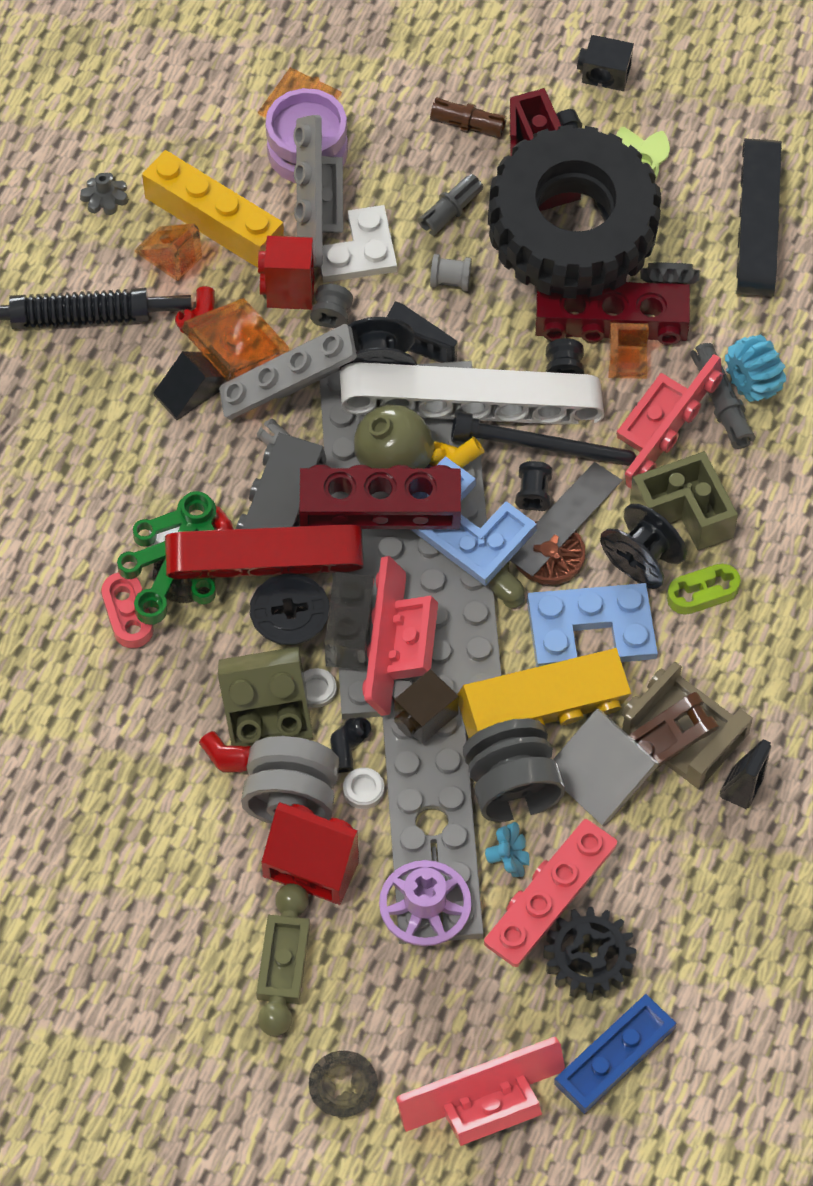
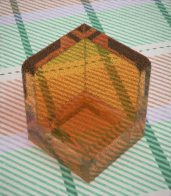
M610 323L608 378L647 379L648 324Z

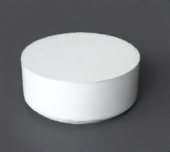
M319 668L309 669L304 672L309 707L319 708L328 705L336 695L335 678L328 671Z
M357 768L345 777L343 794L351 806L358 809H369L376 806L382 800L384 782L380 774L375 770Z

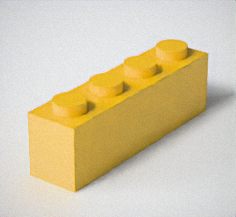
M164 150L142 173L144 193L147 200L257 268L259 251H266L267 236H284L283 221L167 150Z
M614 648L465 684L457 695L459 696L461 716L468 738H470L482 729L512 719H534L540 721L544 726L546 723L559 720L560 725H568L584 718L583 714L594 712L596 709L602 710L606 715L612 714L622 708L621 704L630 696L631 691L618 650Z

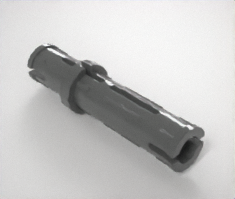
M711 343L700 344L695 347L696 351H691L690 355L699 373L712 355H717ZM721 366L723 378L717 389L713 393H709L715 406L714 414L717 421L722 422L732 447L735 449L745 448L751 444L750 441L754 442L756 437L744 414L745 406L742 400L737 399L726 373Z

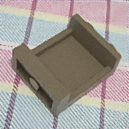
M673 662L666 671L661 668L654 674L648 683L647 692L641 698L635 696L628 702L622 712L624 717L622 730L630 735L687 695L697 692L704 702L702 708L708 717H714L719 728L665 764L699 790L749 735L753 717L741 708L734 715L729 713L682 678L680 675L682 666L677 662ZM688 715L678 720L684 731L694 726Z

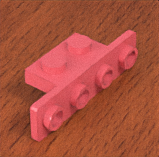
M712 355L688 389L660 373L617 430L618 439L640 452L625 472L626 486L631 488L633 476L656 468V460L662 452L668 453L673 448L679 437L677 432L685 421L687 423L692 422L701 408L700 401L707 392L713 393L717 389L723 378L721 358L719 356Z
M390 556L381 557L380 570L376 575V603L371 613L373 628L371 643L367 647L368 669L367 677L362 687L365 701L381 716L390 715L394 680L423 676L431 669L438 602L432 596L404 600L406 572Z
M584 819L549 861L544 860L532 876L533 881L524 892L520 890L514 895L506 908L507 912L485 937L484 945L513 967H518L615 850L617 840L588 819Z
M557 1037L549 1038L399 1095L396 1101L405 1131L413 1130L446 1117L459 1144L462 1146L542 1115L539 1101L532 1091L530 1084L557 1075L565 1069L559 1040Z

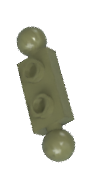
M294 883L282 886L276 894L275 904L281 916L268 914L256 996L257 1000L269 1001L268 1004L261 1008L258 1014V1024L260 1029L270 1036L283 1035L291 1026L292 1015L286 1003H300L310 919L298 918V916L307 909L309 897L302 886Z

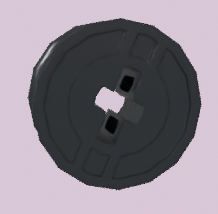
M368 317L348 325L352 328L357 357L355 360L340 366V370L347 364L358 362L417 365L412 356L405 353L415 343V332L409 324L395 318Z
M630 504L624 509L623 516L630 532L627 534L618 529L608 528L601 533L600 542L605 554L615 567L637 583H646L647 588L657 589L663 585L664 580L658 560L661 559L671 564H680L686 560L687 549L677 530L664 517L644 505Z
M281 574L269 578L256 589L250 601V618L255 629L265 639L280 645H297L311 640L323 630L329 618V600L324 589L313 579L300 574ZM287 615H293L294 618L287 619Z

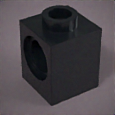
M591 35L588 48H581L577 62V69L583 70L582 83L597 86L599 83L602 84L601 87L624 92L632 65L634 43Z

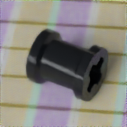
M527 461L519 466L521 486L520 492L515 497V504L518 508L534 511H545L549 508L551 499L547 494L548 482L552 479L553 471L549 464Z

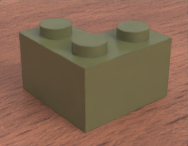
M705 451L632 477L631 504H641L651 508L669 523L682 519L698 551L734 538L738 513Z

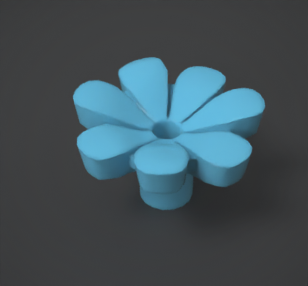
M516 822L497 829L496 836L499 845L486 848L485 856L490 864L502 861L505 870L511 873L513 877H523L525 874L523 865L529 866V853L522 851L526 847L524 835L519 834L520 828Z

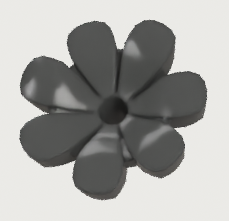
M99 173L95 178H90L86 183L88 188H83L80 193V200L89 202L88 211L91 213L99 212L102 207L106 215H112L116 213L115 204L123 206L129 200L124 192L127 190L126 183L123 180L114 181L112 173Z

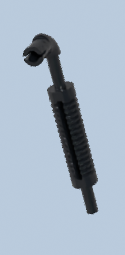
M132 288L130 292L124 289L122 293L120 289H117L115 293L113 290H109L108 294L105 290H102L101 294L98 290L94 294L88 291L86 295L84 291H81L79 295L77 292H73L72 296L69 292H66L65 296L62 292L58 296L55 293H51L50 297L48 293H45L43 297L41 294H37L36 298L33 294H30L29 298L25 294L10 295L9 305H0V320H10L12 329H27L29 325L32 328H35L36 325L42 328L44 324L46 327H50L51 323L54 327H57L58 323L61 327L65 323L71 326L73 322L75 326H78L80 322L82 325H86L87 321L90 325H93L94 321L97 325L101 321L107 324L109 320L111 324H114L116 320L118 323H122L123 319L126 323H129L130 319L133 322H149V312L192 310L191 295L148 297L147 288Z

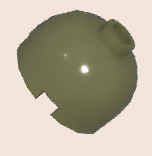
M391 404L376 407L367 413L358 424L353 440L354 453L360 465H366L371 468H390L395 465L426 468L431 461L435 449L431 431L423 418L406 406Z

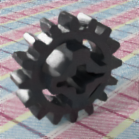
M588 907L586 916L581 917L577 910L573 909L571 910L569 922L559 917L556 920L557 931L548 930L546 941L550 945L544 946L543 958L550 961L546 964L547 974L558 973L555 980L557 988L566 983L570 985L569 996L574 997L580 989L585 991L587 1000L592 999L593 992L599 990L601 995L607 998L609 997L611 984L621 990L624 985L622 975L631 977L634 965L630 962L635 961L636 949L629 947L633 943V933L622 934L624 921L619 919L611 923L609 921L610 911L605 910L601 917H597L593 907ZM572 935L573 944L566 946L565 951L561 952L563 944ZM589 948L591 953L597 952V956L591 957L588 952H583V949ZM618 954L616 964L611 970L607 971V960L614 958V955ZM577 971V972H579V973H581V974H584V975H586V976L579 975V974H577V973H575V972Z

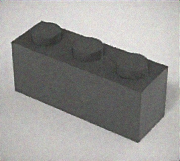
M279 432L275 443H269L265 450L263 466L266 467L261 479L256 478L252 484L249 494V501H252L247 515L242 514L240 516L236 529L300 527V468L325 465L327 458L324 447Z

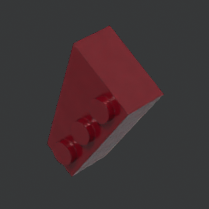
M545 88L510 97V156H512V148L520 141L525 139L530 141L533 139L534 133L548 129L549 132L558 130V127L561 126ZM569 192L555 195L543 202L539 210L543 211L581 200V193Z

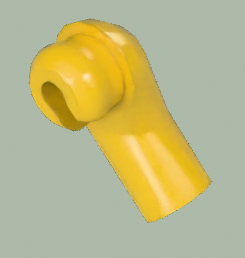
M472 437L459 447L434 441L435 449L429 464L432 466L438 465L446 456L463 468L482 455L484 449L475 437Z

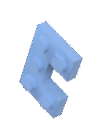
M446 456L438 464L446 465L450 468H461ZM461 468L462 501L476 486V478ZM425 492L412 494L417 499H424L429 496ZM505 501L481 528L461 515L460 529L410 530L486 586L537 531V523Z
M646 583L527 594L536 667L576 658L577 651L573 631L610 627L614 648H617L621 662L657 659L658 652Z

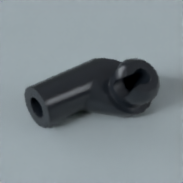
M364 717L346 720L331 735V749L339 757L338 773L354 770L352 750L371 733V724Z

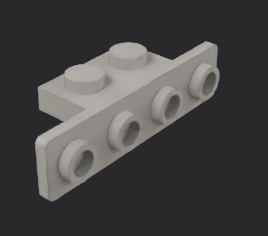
M311 115L298 118L294 129L293 137L296 145L294 179L297 183V202L294 207V216L297 221V237H313L314 268H317L323 264L322 233L343 232V157L322 156V118L320 115Z
M343 324L222 384L219 390L224 416L232 420L273 399L287 397L340 371V366L355 360L357 357L352 328L347 324Z

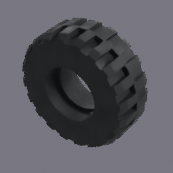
M573 125L559 126L558 130L550 132L548 129L534 133L533 139L530 141L525 139L512 148V156H505L498 165L497 176L492 179L489 196V237L492 247L499 250L498 258L504 267L509 270L513 268L515 270V278L525 285L531 283L537 286V291L551 295V292L563 294V298L576 299L577 295L587 294L588 297L602 295L604 289L610 287L611 290H615L624 285L627 275L635 276L643 268L645 258L649 257L653 251L661 215L660 187L655 184L656 175L648 163H642V154L632 145L627 147L622 143V138L610 132L607 135L598 132V128L585 126V129L573 128ZM569 192L581 193L598 201L607 211L609 218L601 225L590 230L568 231L550 223L542 215L539 207L543 202L555 195Z

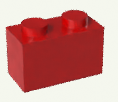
M267 236L266 251H259L260 295H266L267 308L312 309L315 285L313 237Z

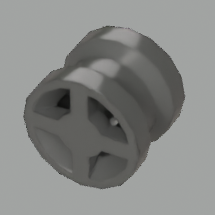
M337 284L320 285L315 293L317 304L311 309L310 319L317 326L337 328L347 324L348 313L346 310L352 306V293L345 287Z

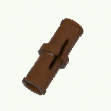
M436 97L435 103L433 102L430 120L459 127L461 131L466 133L470 130L500 139L502 136L501 131H504L507 116L477 109L475 104L468 103L467 105H462Z

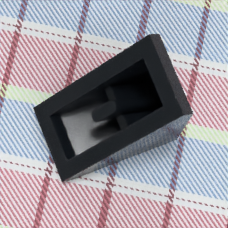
M182 351L153 394L176 420H179L219 393V387L237 376L215 352Z

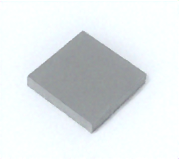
M600 709L594 711L553 759L558 764L565 791L604 826L612 820L659 766V763Z

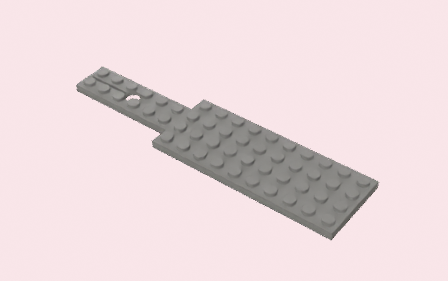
M472 361L417 365L472 368ZM340 371L320 380L323 441L327 458L325 464L331 468H350L360 465L354 453L353 440L357 426L365 415L351 414L342 409ZM423 418L431 431V437L434 441L455 447L463 444L451 441L454 419ZM480 455L462 468L476 478V486L461 501V515L479 528L487 522ZM336 492L331 496L337 499H343L348 497L349 494L345 492ZM385 492L372 494L377 499H384L389 496ZM362 529L364 567L352 572L332 573L342 719L357 717L383 718L394 871L414 861L433 860L437 862L438 856L439 863L446 864L462 876L471 895V912L468 921L463 929L448 941L483 938V924L470 775L468 772L469 765L465 763L463 756V746L467 742L466 729L459 706L458 715L422 744L413 735L410 737L406 736L394 721V699L421 676L394 680L390 715L381 716L365 701L362 687L367 677V647L371 643L373 628L371 613L376 603V575L380 570L381 557L390 556L406 572L404 600L432 596L438 602L431 670L456 694L465 684L501 676L494 592L489 588L488 584L484 586L410 529ZM437 809L446 815L448 825L441 834L435 836L425 835L422 829L416 826L417 816L424 810ZM431 843H437V856L436 847H432L431 855ZM411 872L405 874L400 879L405 881ZM440 872V873L443 875V877L445 878V881L451 879V878L448 877L447 875H445V874H443L442 872ZM456 886L447 894L446 899L463 907V895L459 887ZM395 887L396 903L404 899V894ZM409 911L397 915L398 928L404 932L407 930L412 915ZM442 911L444 931L446 932L456 925L461 915H449ZM422 919L419 928L413 936L428 938L437 936V934L432 929L428 919ZM399 939V944H406V942Z

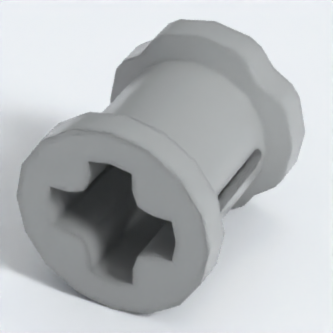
M434 254L430 288H436L438 285L461 287L462 291L468 292L472 258L466 257L462 261L443 259L440 257V254Z

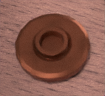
M575 531L559 548L557 545L559 536L554 534L549 541L533 546V551L550 557L533 576L517 565L516 567L526 578L537 583L550 585L570 581L580 572L585 562V544L581 536Z

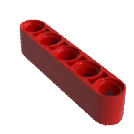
M357 525L184 531L170 533L165 536L166 576L172 579L336 573L357 571L364 567L362 528Z

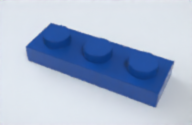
M645 994L554 1079V1085L585 1114L675 1030L677 1023Z

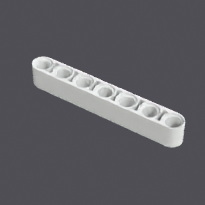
M363 362L347 364L340 370L342 409L351 414L366 415L376 407L391 404L406 406L422 418L454 419L456 411L472 413L473 418H478L480 421L561 425L578 424V420H594V423H598L604 418L601 381L594 375Z

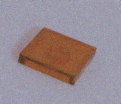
M244 298L184 321L182 328L184 334L227 381L289 351L287 344Z

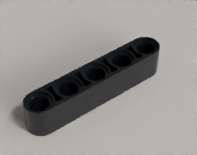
M744 138L736 294L774 296L781 141Z

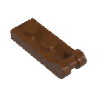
M693 692L629 736L659 763L657 767L659 768L697 741L715 732L719 725L713 716H707L702 708L703 700L697 692ZM688 715L694 726L684 731L678 720Z

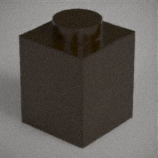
M430 669L394 699V721L406 736L410 737L413 735L420 743L424 744L458 715L459 696Z

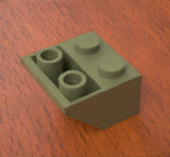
M299 646L219 660L218 679L231 746H252L255 741L275 736L313 738Z

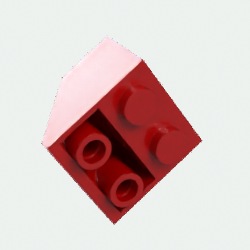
M279 802L261 861L263 877L283 885L290 883L298 884L310 895L341 905L359 864L358 830L353 829L348 822L342 819L331 818L328 820L314 815L312 810L303 805L292 804L289 806Z

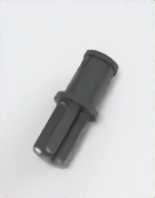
M470 174L461 180L450 192H442L436 204L418 218L419 225L426 231L431 228L429 234L434 237L455 216L460 217L463 214L462 208L483 190L481 181L474 174Z

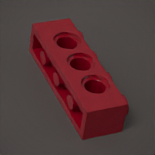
M626 282L615 290H611L610 287L604 289L602 295L588 297L587 294L577 295L576 299L563 298V294L551 292V295H547L537 291L535 336H544V338L550 341L565 337H580L587 342H599L603 338L620 339L628 344L638 343L641 340H658L664 345H674L688 339L690 284ZM608 313H614V314H617V315L612 316V315H608Z
M314 465L310 468H300V526L357 525L362 529H460L461 468H450L446 465H435L430 468H411L406 465H395L390 468H371L366 465H355L350 468H331L327 465ZM336 492L349 494L348 497L343 499H337L331 495ZM385 492L389 496L384 499H377L372 494ZM425 492L429 496L424 499H417L412 494Z

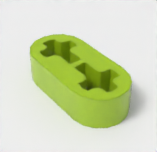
M722 563L679 576L669 585L667 594L668 605L673 611L686 615L728 602L738 594L741 581L740 575L734 567ZM721 576L723 581L730 580L728 589L723 590L721 585L713 586L716 577ZM679 589H685L687 593L695 592L692 594V600L686 602L684 597L677 598Z

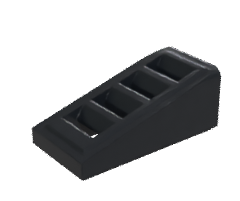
M397 301L394 302L387 317L399 319L409 324L415 332V343L408 351L440 363L457 361V340L407 306Z
M763 739L732 767L720 790V797L744 809L750 808L765 776L772 747L770 745L771 742Z

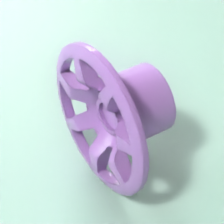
M429 860L414 861L396 869L385 881L380 892V914L388 930L402 941L418 946L438 945L455 937L467 923L471 912V895L462 876L446 864ZM411 872L405 881L400 879L405 874ZM440 872H442L443 874L447 875V876L450 877L451 879L445 881V878L443 877V875H442ZM394 885L404 894V899L387 907V896ZM456 886L459 887L463 895V907L446 899L447 894ZM408 911L412 914L406 932L394 924L390 915L404 914ZM443 911L449 915H461L456 925L445 932L439 913ZM422 919H428L432 929L437 934V936L428 938L413 935L419 928Z

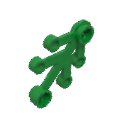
M193 491L186 494L179 501L177 510L152 520L142 519L137 521L133 526L134 541L139 546L147 548L137 552H124L118 557V572L125 579H134L140 575L142 567L165 559L152 588L142 590L135 597V614L142 623L154 625L165 618L167 614L166 596L174 579L166 576L165 541L151 546L155 543L157 534L180 527L178 532L215 530L212 523L216 518V505L203 492ZM194 510L203 512L200 515H192L190 513ZM145 529L152 532L148 536L138 534L141 530ZM126 562H134L136 564L131 569L123 567ZM190 579L192 583V598L195 602L205 605L215 599L216 587L212 579ZM201 587H207L210 589V592L200 594L197 590ZM149 607L158 609L155 613L144 612Z

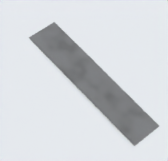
M594 462L539 519L537 531L509 561L533 576L550 558L540 552L533 551V546L549 541L555 534L559 536L557 545L560 548L622 482V479Z

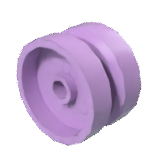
M302 88L289 91L277 98L267 111L265 127L267 154L271 167L282 178L296 183L294 179L296 145L293 135L298 118L320 115L322 118V156L343 157V165L346 163L348 152V138L346 135L347 117L343 105L333 95L319 89Z

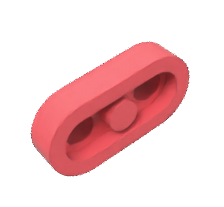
M117 572L107 577L102 585L103 602L117 642L127 648H139L150 641L154 628L153 625L142 623L135 614L134 600L137 594L142 591L140 581L137 577L125 579ZM120 592L130 594L125 600H118L116 598V595ZM149 608L145 609L144 612L150 613ZM132 625H137L141 628L139 632L130 634L126 630Z

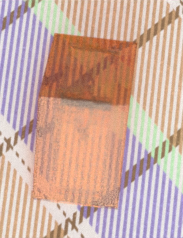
M195 223L160 226L134 252L176 281H179L202 258L199 228Z

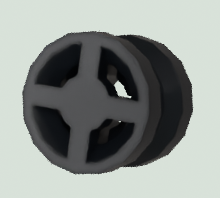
M569 338L551 341L546 346V358L550 361L547 364L546 372L584 374V365L580 362L584 356L583 345L579 341Z

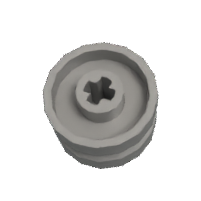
M275 736L255 741L249 750L247 771L250 776L244 781L241 798L242 808L249 815L263 822L272 823L279 802L289 806L300 804L312 810L314 815L329 820L332 817L334 791L331 788L337 783L339 757L332 749L318 742L299 737Z

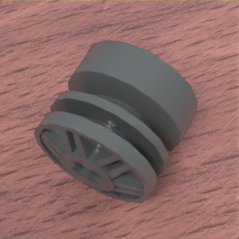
M525 718L496 723L480 730L464 744L463 756L465 763L469 765L468 772L470 778L477 782L475 784V795L482 816L488 821L506 822L514 820L508 801L525 797L530 815H534L551 808L564 796L565 786L559 767L554 760L550 759L553 749L547 741L548 734L546 728L540 721Z

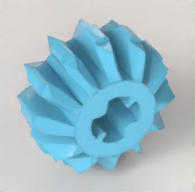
M761 334L748 338L744 337L736 341L735 344L728 347V354L725 355V361L728 364L726 372L732 378L731 383L737 387L738 394L744 395L749 402L766 400L776 395V392L783 389V383L786 382V375L783 372L785 365L779 358L780 353H777L773 343L767 341Z

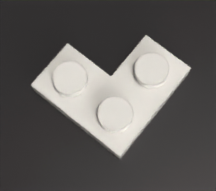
M385 206L348 210V220L353 241L323 245V264L320 267L323 283L397 272V263Z

